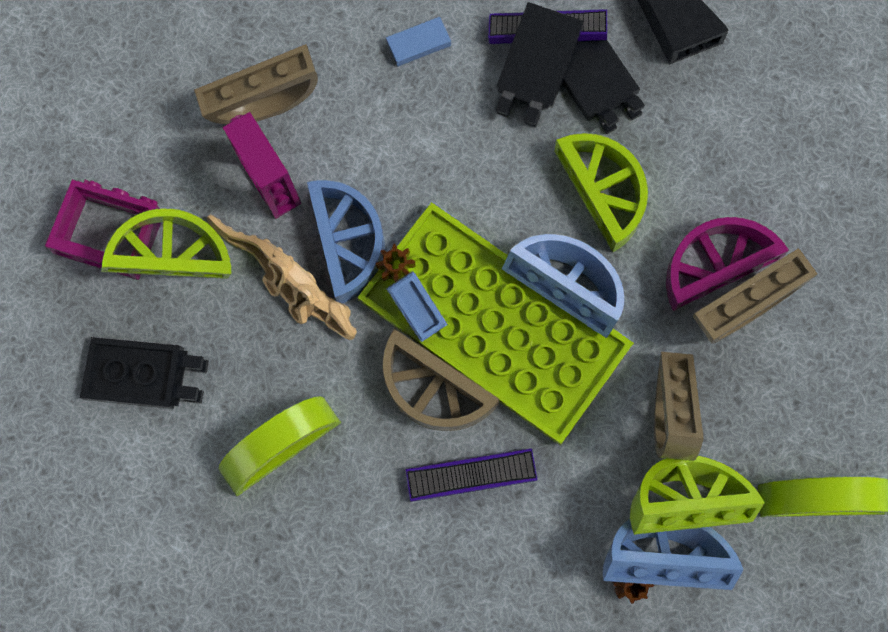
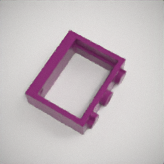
M251 112L233 117L229 121L230 123L222 128L241 164L275 219L301 205L288 171Z
M72 179L45 247L55 255L101 269L104 251L70 241L86 200L136 215L145 211L160 209L157 205L158 202L145 196H140V199L130 197L128 192L119 188H112L111 191L103 189L99 183L92 180L88 181L85 179L84 182ZM152 223L141 228L138 238L150 250L161 223ZM133 249L131 256H141L135 249ZM117 273L139 280L141 274Z

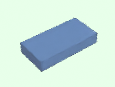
M440 17L386 37L397 67L451 46L450 37Z
M413 271L386 288L419 341L423 342L448 325Z

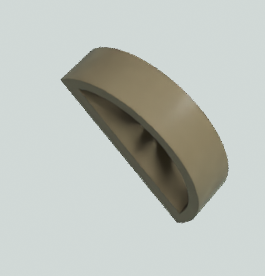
M305 44L194 89L202 117L211 122L229 124L233 117L245 115L248 112H251L257 122L280 115L299 105L314 91L318 77L308 46Z
M798 248L694 313L693 318L711 344H714L778 305L812 280L818 273Z
M396 329L393 330L384 350L383 373L385 383L394 403L410 420L432 430L457 431L481 422L499 405V398ZM396 351L422 368L393 373ZM435 376L413 408L402 398L395 386V383ZM445 382L452 419H440L422 414L440 386ZM456 391L479 405L480 408L471 414L461 417Z
M661 351L654 412L656 454L659 458L694 461L699 455L704 439L694 358L692 354Z

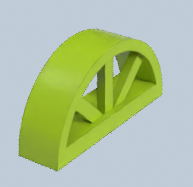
M582 133L557 139L554 152L611 251L618 250L634 235L646 209L648 185L640 163L627 148L605 136ZM578 152L593 153L588 170ZM602 156L607 157L622 168V170L596 183L594 182ZM629 178L635 191L636 203L601 193V191ZM609 207L635 215L631 222L622 230Z
M166 208L145 211L123 223L107 244L101 272L221 279H228L232 274L228 250L219 234L207 222L191 213ZM152 223H163L162 258L156 257L133 231ZM173 223L187 227L201 236L178 258H172ZM125 238L141 256L113 254ZM209 244L217 261L194 260L191 258Z
M317 396L304 400L277 414L242 439L223 458L218 469L234 494L238 497L341 424V421L324 397Z
M698 456L694 461L665 458L653 465L643 478L632 500L630 522L634 535L750 523L754 521L765 502L746 478L721 462ZM681 481L689 499L662 483ZM696 484L710 488L707 497L702 498ZM651 490L668 501L649 503L648 493Z
M824 477L774 481L758 485V493L765 502L760 510V517L888 515V479Z

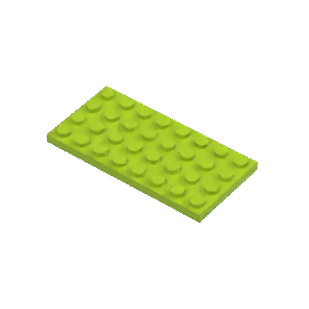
M431 202L398 244L397 249L404 251L406 248H409L410 255L407 260H415L416 267L408 268V271H413L448 325L423 342L419 341L386 290L395 281L391 278L386 281L382 280V273L385 270L377 271L357 297L358 301L433 355L499 398L501 404L561 446L634 342L615 329H612L608 337L605 338L502 270L508 256L506 253ZM399 260L393 261L392 269H398Z

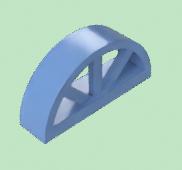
M335 181L307 182L334 296L336 301L345 303L360 295L379 270L376 267V262L383 261L380 251L385 250L381 222L369 200L356 189ZM325 198L340 199L341 202L329 218ZM351 204L360 209L371 222L334 232ZM375 233L374 249L369 262L336 244ZM340 258L363 270L348 284L345 283Z
M556 234L529 237L519 242L510 250L502 270L605 338L608 337L622 314L624 290L616 270L601 253L582 241ZM549 259L566 263L574 268L566 276L552 267ZM583 273L595 284L599 291H589L575 281Z
M629 519L617 531L603 565V581L732 590L743 572V567L733 548L711 527L634 535ZM643 538H656L659 553L644 552L633 541ZM668 539L681 543L693 549V551L689 555L671 554Z

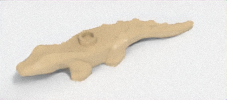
M213 215L207 217L208 223L222 238L232 245L251 253L258 260L266 273L262 281L267 290L274 297L280 295L289 304L288 310L297 323H306L307 318L312 315L325 322L329 329L345 339L353 340L357 331L350 323L349 307L328 297L324 291H321L316 284L314 276L295 262L292 256L283 253L282 248L276 247L268 239L262 240L257 238L256 235H244V233L236 232L231 227L226 226Z

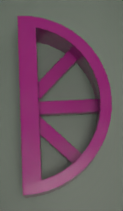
M724 217L713 219L697 226L681 241L668 265L666 291L672 310L675 311L782 259L789 249L773 231L749 219ZM715 234L738 235L729 266H725L709 236ZM748 239L764 248L742 259ZM699 240L716 272L713 273L680 262L682 255L692 244ZM679 273L700 280L680 289Z

